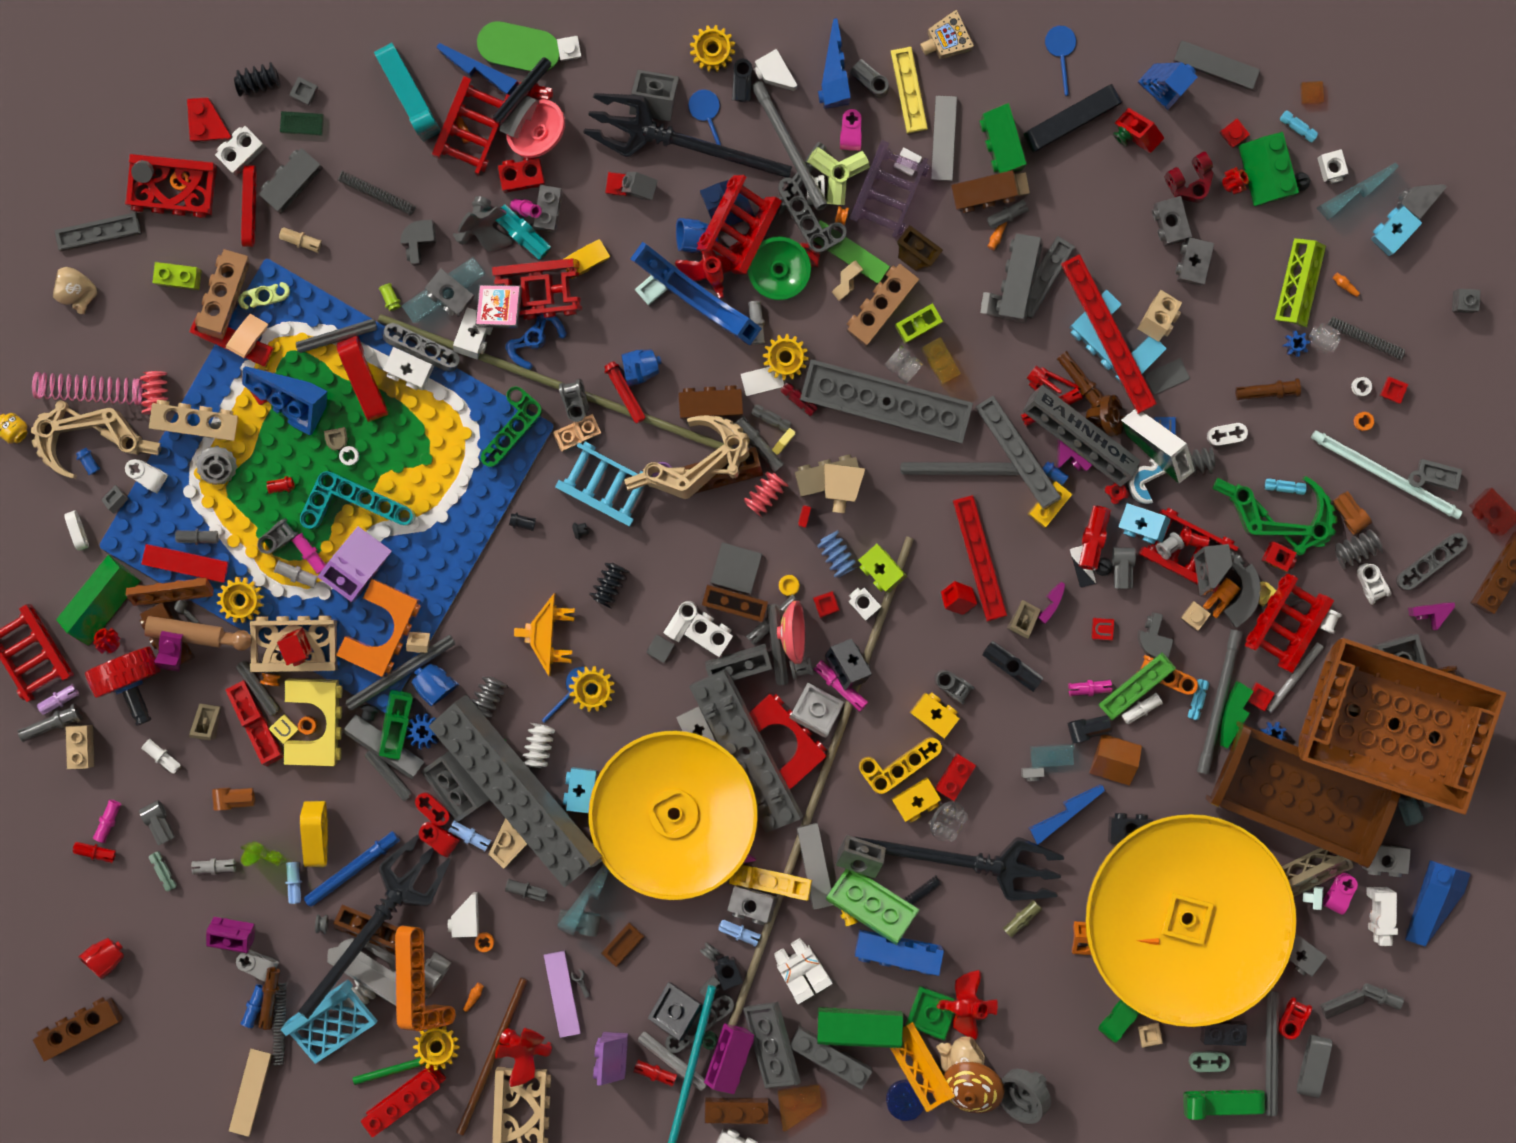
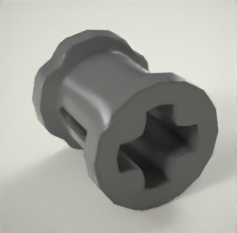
M810 657L802 660L801 664H794L792 661H789L793 679L806 674L814 675Z

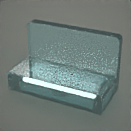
M1074 744L1030 746L1031 767L1074 765Z

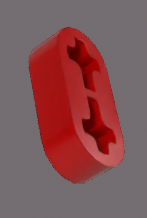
M424 792L416 797L415 805L417 809L433 824L442 826L449 821L450 812L432 794ZM421 797H428L430 799L428 803L432 806L431 809L426 805L424 807L420 805L422 802L420 800ZM435 809L439 813L443 811L445 813V821L442 819L437 821L435 819L437 814L433 810Z

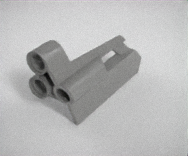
M355 938L347 939L340 943L338 947L330 948L328 950L327 962L334 966ZM367 943L363 949L371 951L388 962L390 970L360 952L344 973L396 1006V956L376 945ZM435 952L424 964L425 1000L434 992L452 963Z

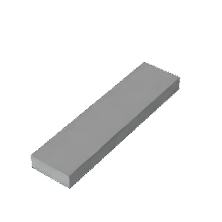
M935 97L931 180L952 181L957 97Z
M818 823L796 827L806 878L812 880L810 890L812 908L815 910L832 906L833 904L826 900L831 887Z

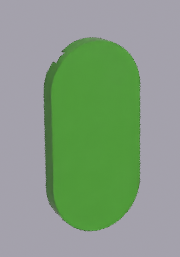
M496 21L484 26L477 38V47L483 58L489 63L530 72L542 57H546L551 61V67L548 69L551 70L557 65L560 58L558 43L555 37L546 31Z

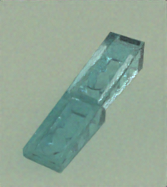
M1395 162L1317 207V210L1327 220L1331 219L1358 193L1363 198L1368 196L1399 166Z
M472 257L448 274L464 288H468L483 277L485 272L476 259ZM426 289L402 305V308L413 323L420 322L443 305L439 300L436 303L426 295L428 293ZM447 289L443 293L444 299H451L454 296L452 289Z
M604 864L557 925L559 930L574 935L589 898L592 897L598 900L610 873Z

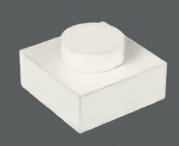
M578 36L557 39L561 61L582 58Z
M903 147L893 167L912 177L922 157Z

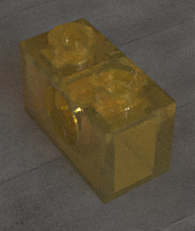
M941 337L921 348L940 385L949 382L961 374Z

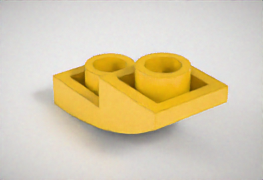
M598 239L564 259H577L579 261L577 272L579 275L588 272L590 268L608 260L610 255L601 240Z

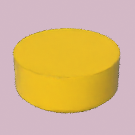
M786 575L780 579L779 590L782 594L791 596L798 592L800 585L795 576Z

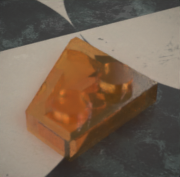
M819 1084L778 1090L783 1131H787L822 1107Z

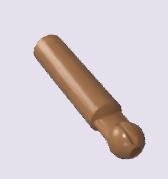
M148 616L145 624L146 637L160 639L161 632L166 631L183 634L182 642L218 648L222 644L232 645L239 651H245L252 644L251 635L244 630H238L235 633L225 632L223 627L153 616Z

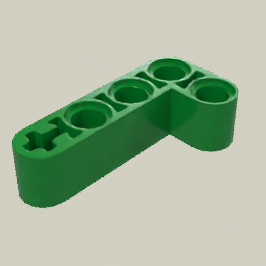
M517 386L511 387L506 395L508 402L518 410L517 413L481 453V461L488 467L498 466L543 413L542 406L526 391ZM514 391L522 393V399L519 402H513L511 399ZM530 405L538 407V412L534 416H529L527 413V408ZM518 420L524 423V428L520 432H516L513 428V424ZM503 436L510 438V445L506 448H502L499 443ZM494 445L503 451L502 454L497 452L494 455L495 462H487L488 457L486 455L488 453L493 454L496 451L493 448Z
M1265 1091L1183 1092L1184 1115L1188 1119L1201 1120L1205 1119L1206 1115L1264 1114Z

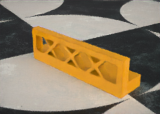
M913 1022L903 1026L902 1048L890 1049L926 1112H929L941 1103L952 1099L955 1095ZM906 1055L911 1056L913 1059V1066L907 1065L905 1061ZM916 1073L922 1075L924 1079L923 1085L918 1084L916 1081ZM927 1092L932 1093L936 1100L931 1105L926 1098Z

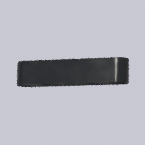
M1110 84L1029 129L1023 135L1034 153L1120 105L1122 100L1113 84Z

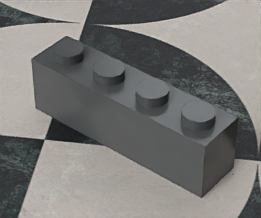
M1016 233L1015 239L1011 240L1010 252H1012L1011 259L1007 260L1005 272H1008L1007 278L1002 281L1001 292H1003L1002 300H999L997 303V312L1003 320L1026 323L1043 246L1041 237Z
M800 1025L790 1040L791 1049L861 1090L872 1073V1068L838 1047L817 1044V1035Z

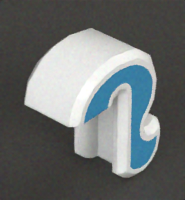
M1151 458L1149 463L1152 466L1138 467L1133 477L1127 482L1132 497L1142 504L1153 503L1144 484L1166 473Z

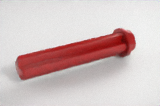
M615 361L608 363L604 366V373L610 377L634 423H641L646 419V416L619 370L620 365L616 364Z

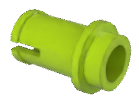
M388 283L379 288L385 300L386 309L394 311L401 307V300L397 299L392 284Z

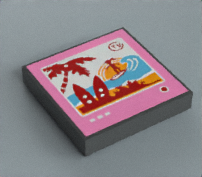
M479 285L475 325L477 327L518 328L522 287L514 285Z

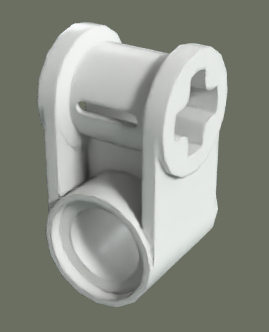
M130 460L125 466V472L129 477L157 494L168 477L165 472L142 460ZM139 464L140 473H134L133 465Z
M1364 563L1358 567L1357 577L1371 605L1375 604V601L1382 597L1391 596V591L1376 565ZM1370 567L1373 574L1367 579L1364 572Z

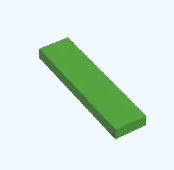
M819 221L822 230L829 226L823 221ZM835 229L831 230V235L834 238L842 237V234ZM847 237L839 244L827 250L848 265L856 260L863 268L861 274L876 284H879L890 267ZM821 238L813 240L822 248L824 247V241Z
M1161 652L1102 700L1099 706L1111 720H1114L1172 673L1176 667Z

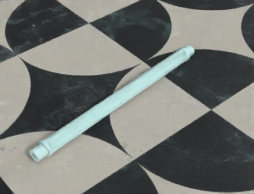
M1315 430L1312 434L1311 439L1317 441V444L1323 445L1416 498L1432 505L1447 514V516H1452L1456 519L1460 518L1462 511L1457 509L1455 505L1434 496L1421 487L1411 486L1405 478L1342 445L1325 433L1322 434Z

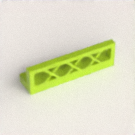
M1294 238L1275 320L1307 327L1326 245L1314 240ZM1300 244L1307 245L1306 253L1300 257L1298 254ZM1300 264L1302 267L1301 273L1295 277L1293 274L1294 268ZM1295 284L1297 287L1296 294L1290 298L1288 294L1289 288ZM1290 305L1292 308L1291 316L1283 317L1284 309Z

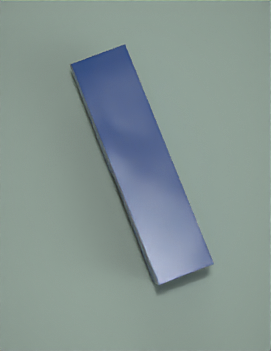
M441 43L436 47L440 53L470 77L477 71L505 95H511L519 84L517 80Z
M1100 784L1064 801L1063 804L1066 810L1029 827L1037 845L1087 806L1105 791L1104 787Z

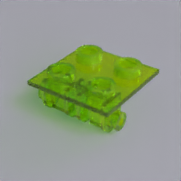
M252 841V843L248 842L241 846V849L244 850L241 863L244 866L252 865L259 858L265 859L277 866L286 862V859L282 858L283 855L274 850L269 852L263 849L264 846L258 842Z

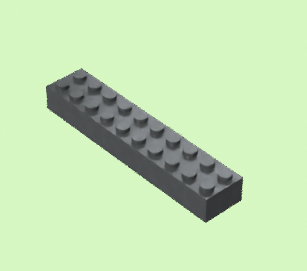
M467 695L453 703L429 725V728L564 888L602 856Z

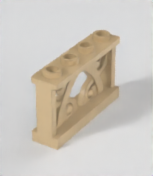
M277 616V621H268V617H255V621H250V635L252 637L250 672L338 670L336 656L337 620H331V616H319V620H310V616H298V620H289V616ZM275 625H288V626H286L285 628H283V629L279 632V631H278V628H277ZM299 625H311L309 631L304 629L314 651L310 653L312 656L311 660H305L306 662L298 666H293V664L286 666L284 659L281 661L277 660L276 656L279 653H274L275 650L280 651L277 641L283 635L302 628ZM320 626L325 627L329 632L328 638L322 643L316 641L323 635V633L318 635L315 632L316 628ZM264 627L272 630L271 635L264 634L268 640H272L270 644L262 642L259 638V631ZM330 643V662H326L321 647ZM258 645L267 648L262 663H258Z
M497 1067L495 1070L493 1143L508 1142L516 1138L518 1143H523L521 1139L523 1134H525V1138L528 1141H531L529 1136L535 1134L538 1140L537 1143H548V1138H545V1129H549V1117H546V1109L550 1108V1096H546L547 1088L551 1086V1075H547V1069H535V1078L540 1082V1087L538 1090H533L531 1087L533 1083H530L527 1089L523 1087L524 1084L510 1087L509 1080L505 1079V1075L511 1076L513 1068ZM514 1092H516L517 1094L513 1101L506 1099V1094L510 1093L513 1097ZM521 1095L530 1104L534 1114L519 1128L517 1120L512 1115L504 1113V1109L514 1106ZM539 1095H541L540 1105H539V1103L537 1102V1100L534 1098V1097H538ZM540 1118V1126L539 1129H537L533 1126ZM507 1121H511L515 1127L514 1131H512V1126L509 1129L505 1128V1123Z

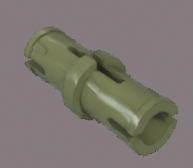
M1033 900L1025 909L1016 913V917L1003 927L1004 931L1012 938L1020 929L1030 924L1029 921L1043 909Z

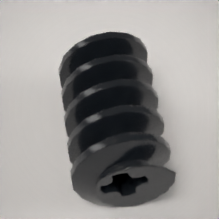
M269 62V69H266L261 64V71H258L253 66L252 73H250L245 68L244 75L239 70H236L234 84L239 97L242 96L243 91L246 95H250L251 89L256 94L259 92V87L265 92L267 85L273 90L275 89V83L281 88L277 69L272 62Z
M613 562L604 564L608 571L601 570L604 578H597L601 585L593 586L597 593H589L593 600L609 608L611 607L608 605V602L615 603L612 595H619L615 588L623 587L619 580L627 579L623 572H631Z

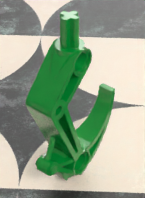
M1303 476L1302 481L1306 482L1313 489L1317 499V510L1310 525L1275 522L1268 515V511L1254 498V494L1249 487L1240 484L1235 486L1219 478L1213 484V490L1230 497V501L1235 506L1247 534L1282 535L1294 547L1293 551L1296 552V555H1303L1306 548L1310 546H1325V543L1336 534L1333 524L1337 523V516L1333 515L1335 507L1331 505L1330 497L1325 494L1321 486L1306 476ZM1240 490L1245 491L1247 494V499L1244 502L1238 499L1237 495ZM1260 516L1262 518L1265 517L1268 521H1262ZM1317 525L1323 529V534L1320 537L1314 534V528ZM1288 535H1302L1303 538L1297 545Z

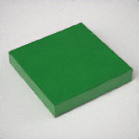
M919 986L905 1026L913 1022L918 1031L945 1040L955 1013L950 1010L938 1009L937 1004L940 1000L954 1001L956 999Z

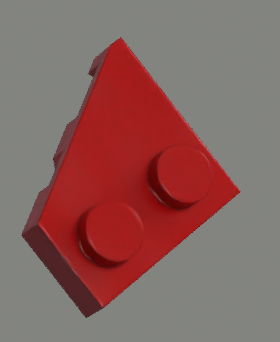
M208 97L187 99L191 142L232 139Z

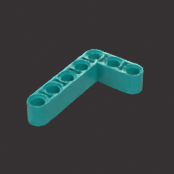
M391 42L375 51L374 54L401 101L420 139L425 142L439 134L441 130L394 44Z
M328 471L322 472L318 476L300 515V523L303 527L308 529L319 527L333 496L336 495L400 525H410L415 521L416 517L415 512L410 507ZM327 475L333 478V484L330 487H326L323 482ZM346 484H350L353 489L352 493L348 496L344 495L342 490ZM365 493H369L372 500L369 504L365 505L362 502V496ZM319 494L323 495L325 500L321 506H317L315 503V497ZM385 501L391 505L388 513L381 511V504ZM403 510H407L410 513V519L406 522L400 519V513ZM311 513L316 517L313 525H309L306 522L307 515Z

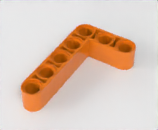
M400 926L395 935L398 1027L404 1030L423 1031L452 1024L456 1016L455 1009L452 1006L438 1004L425 1006L423 930L418 927Z

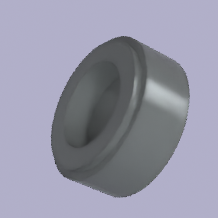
M140 160L132 167L131 174L136 181L145 183L152 178L154 169L149 162Z

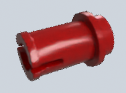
M285 476L284 479L267 481L269 494L282 491L291 492V490L295 489L293 477Z
M1188 530V532L1184 531L1181 537L1184 546L1191 545L1203 548L1209 544V537L1194 534L1191 530Z

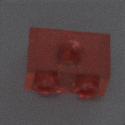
M1486 488L1469 505L1472 508L1471 513L1478 520L1482 519L1487 524V530L1493 535H1504L1516 524V511L1493 488ZM1493 507L1498 512L1495 519L1490 516V510Z

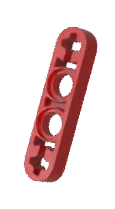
M244 165L242 247H254L257 185L255 165Z

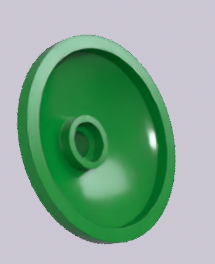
M772 237L761 242L748 268L749 279L753 287L761 295L773 300H786L799 294L807 285L811 273V263L805 249L798 242L786 237ZM776 267H782L783 272L781 274L776 273Z

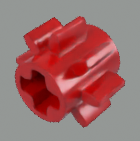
M1236 167L1224 172L1226 177L1222 179V184L1227 192L1232 191L1235 195L1247 189L1245 185L1248 184L1249 179L1244 170H1238Z
M102 628L95 634L93 644L101 654L105 651L113 653L118 649L121 638L113 628L109 631L106 628Z

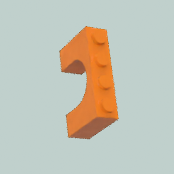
M371 579L363 598L385 608L391 614L394 621L393 634L388 642L378 647L369 646L352 637L345 636L336 656L383 677L386 673L390 674L395 664L392 662L394 655H399L403 647L401 640L404 635L408 636L412 625L409 623L413 616L416 617L421 606L418 605L419 599L376 579Z

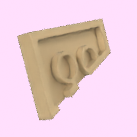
M506 818L489 852V855L503 869L527 845Z

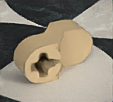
M856 260L841 271V284L832 291L838 301L854 290V278L863 271V268Z

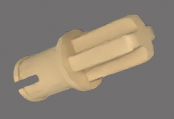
M285 227L281 229L279 234L281 240L295 244L297 248L303 247L315 253L319 252L320 245L322 244V240L307 236L305 232L299 233Z

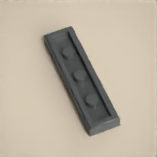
M1181 40L1173 60L1177 63L1189 64L1198 71L1249 90L1253 89L1260 69Z
M137 212L54 230L59 251L142 234Z
M1059 236L1056 237L1037 269L1027 316L1031 319L1062 270L1060 264L1068 260L1075 248L1074 245Z
M356 714L343 730V733L410 779H413L425 762L404 747H402L400 760L379 756L382 732Z

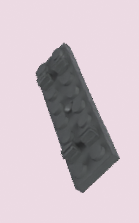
M812 359L810 360L800 398L804 402L960 444L963 443L973 406L972 402ZM885 397L889 398L891 401V403L887 406L883 404V399Z
M727 669L692 683L689 688L718 743L738 760L751 781L756 796L758 820L765 833L800 820L803 815ZM745 747L750 750L749 754L744 752Z

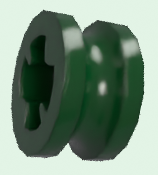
M1122 126L1118 128V132L1113 133L1114 138L1124 147L1128 145V141L1133 140L1132 135Z

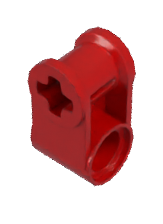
M432 822L424 823L419 830L420 839L446 858L450 856L460 841L455 835ZM424 828L427 830L429 828H432V834H434V836L430 834L427 837L425 835L426 831L424 830Z
M1291 997L1279 1022V1033L1287 1039L1297 1038L1311 1014L1312 1006H1306L1296 1001L1295 997ZM1292 1023L1294 1027L1292 1033L1286 1034V1025Z

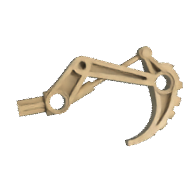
M60 400L55 404L56 408L50 413L39 414V418L31 428V433L35 434V439L32 440L33 447L38 449L36 453L39 458H43L44 464L51 467L55 472L76 479L77 475L65 470L57 459L56 444L58 436L62 432L94 428L101 432L103 437L118 445L119 449L123 452L136 455L139 452L159 455V452H161V443L142 440V437L134 432L123 415L112 408L80 415L70 409L67 402ZM66 411L74 416L63 419ZM51 424L52 430L49 434H46L44 431L45 426ZM101 426H107L108 429H102ZM132 438L134 445L131 449H127L126 442Z
M704 415L688 418L687 421L690 427L703 425L717 431L722 437L724 445L690 470H685V467L667 468L659 463L651 462L643 469V473L624 479L627 490L630 491L648 484L649 487L688 499L716 474H729L731 478H736L739 476L738 467L740 463L749 457V436L743 433L742 427L738 424H733V421L728 419L723 420L719 416ZM734 444L739 445L736 449L730 448ZM729 463V466H728L727 469H722L724 466H726V465ZM653 473H659L657 477H651Z

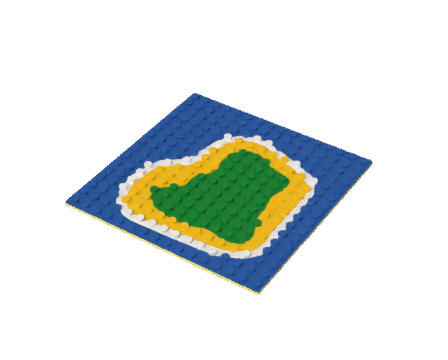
M265 259L247 290L277 284L276 293L282 296L285 290L279 284L284 282L289 286V296L284 301L267 306L259 305L254 308L250 307L252 298L246 296L244 303L249 308L245 310L238 304L231 316L228 327L237 330L250 314L268 324L267 330L257 340L275 348L267 367L261 366L215 344L181 402L190 404L191 409L199 410L200 406L211 407L212 412L221 413V409L234 411L233 415L238 416L234 441L165 431L158 442L161 443V452H159V455L151 454L147 464L165 472L168 477L158 494L147 489L141 483L135 482L127 496L128 500L120 508L100 542V548L160 583L194 580L201 577L141 565L146 544L227 561L229 565L225 582L207 579L214 589L213 596L189 600L237 628L247 631L249 634L250 621H255V617H268V621H277V616H289V620H298V616H310V620H319V616H331V620H337L338 653L345 636L352 637L369 646L378 647L388 642L393 634L394 621L391 614L385 608L363 598L370 582L355 602L349 601L319 578L314 588L298 581L294 583L290 578L274 573L278 560L294 567L299 566L301 570L317 576L321 572L316 574L309 562L302 558V553L292 541L276 553L269 555L262 553L258 549L257 543L260 537L271 530L276 523L286 518L293 531L298 532V534L303 533L310 545L317 549L316 552L320 558L327 564L359 526L392 550L372 579H376L420 600L418 604L421 606L419 613L416 617L413 616L409 623L412 625L410 632L430 633L431 641L551 434L554 425L540 417L498 466L492 468L484 465L481 461V453L518 410L508 402L505 395L458 368L453 372H447L434 366L425 388L418 387L417 390L406 386L407 381L401 378L395 381L387 377L388 372L383 369L394 346L384 341L383 332L385 326L377 321V330L359 335L358 337L364 349L365 359L387 407L388 415L368 422L337 351V343L339 342L303 353L297 351L296 342L372 318L270 259ZM267 290L260 291L258 295L259 300L266 302L270 298V293ZM392 331L389 336L393 337L396 335V332ZM410 340L406 341V344L409 347L417 346V344L411 342ZM425 350V353L428 356H435L434 354ZM409 365V367L404 366L403 370L406 372V374H412L413 370L410 368L411 365ZM247 366L307 381L328 391L326 408L313 434L308 435L288 423L289 419L281 412L277 414L272 410L274 406L268 401L263 405H259L251 392L242 384L243 368ZM527 409V413L529 416L536 415V413ZM175 413L170 423H175L178 420L177 413ZM190 414L187 422L191 426H197L200 419L198 415ZM217 417L210 418V428L218 429L221 426L220 419ZM518 420L513 424L516 432L523 430V421ZM345 427L348 438L345 447L350 446L357 449L360 456L357 463L350 466L342 463L339 458L341 450H333L327 446L324 431ZM503 436L499 442L502 448L508 447L510 445V438ZM494 445L493 448L496 451L493 454L488 453L486 455L488 457L487 462H495L494 455L497 452L502 454L503 451ZM219 446L232 452L238 467L231 481H227L225 484L214 485L208 484L205 480L201 479V476L197 473V457L201 455L203 450H207L208 447L214 448ZM352 450L349 453H344V459L347 462L355 458ZM328 471L410 507L415 512L416 517L412 524L407 526L400 525L336 495L333 496L319 527L315 529L303 527L300 523V515L318 476L322 472ZM327 475L323 480L326 487H330L333 484V478L330 475ZM285 476L293 477L295 489L291 490V492L268 493L267 481L284 479ZM346 484L342 490L344 495L348 496L352 493L353 489L350 484ZM365 493L362 496V502L365 505L369 504L372 497L369 493ZM319 494L315 497V503L317 506L323 505L324 497ZM385 501L381 504V511L388 513L391 505ZM403 510L400 513L401 521L406 522L410 519V513L407 510ZM311 513L307 515L306 522L309 525H313L316 517ZM196 529H199V531H218V544L199 543V545H195V543H177L175 533L177 530L195 531ZM267 539L263 543L266 551L273 548V541L271 539ZM235 577H240L241 582L244 578H248V583L255 581V587H261L262 589L259 594L264 596L260 602L264 604V607L258 608L260 614H253V620L246 617L245 623H242L240 618L237 622H233V617L226 619L227 613H221L222 606L217 604L218 601H221V597L217 595L223 592L221 586H228V580L235 582ZM242 594L236 597V602L239 606L245 603V597ZM288 625L275 626L278 628V631L280 632L283 628H285ZM299 625V626H301V627H303L304 629H306L307 631H309V628H310L311 625ZM323 626L316 628V634L320 635L323 633L322 637L316 641L322 643L328 638L329 632ZM268 627L262 628L259 631L260 640L270 644L272 640H268L264 634L269 636L272 630ZM403 636L401 640L403 647L399 655H394L392 662L395 664L392 671L420 654L406 651L408 636ZM329 643L321 647L326 662H330ZM309 654V658L306 660H311L312 656ZM338 656V670L313 671L325 679L339 680V685L353 695H356L382 678ZM412 673L366 702L386 713L390 690L402 691Z

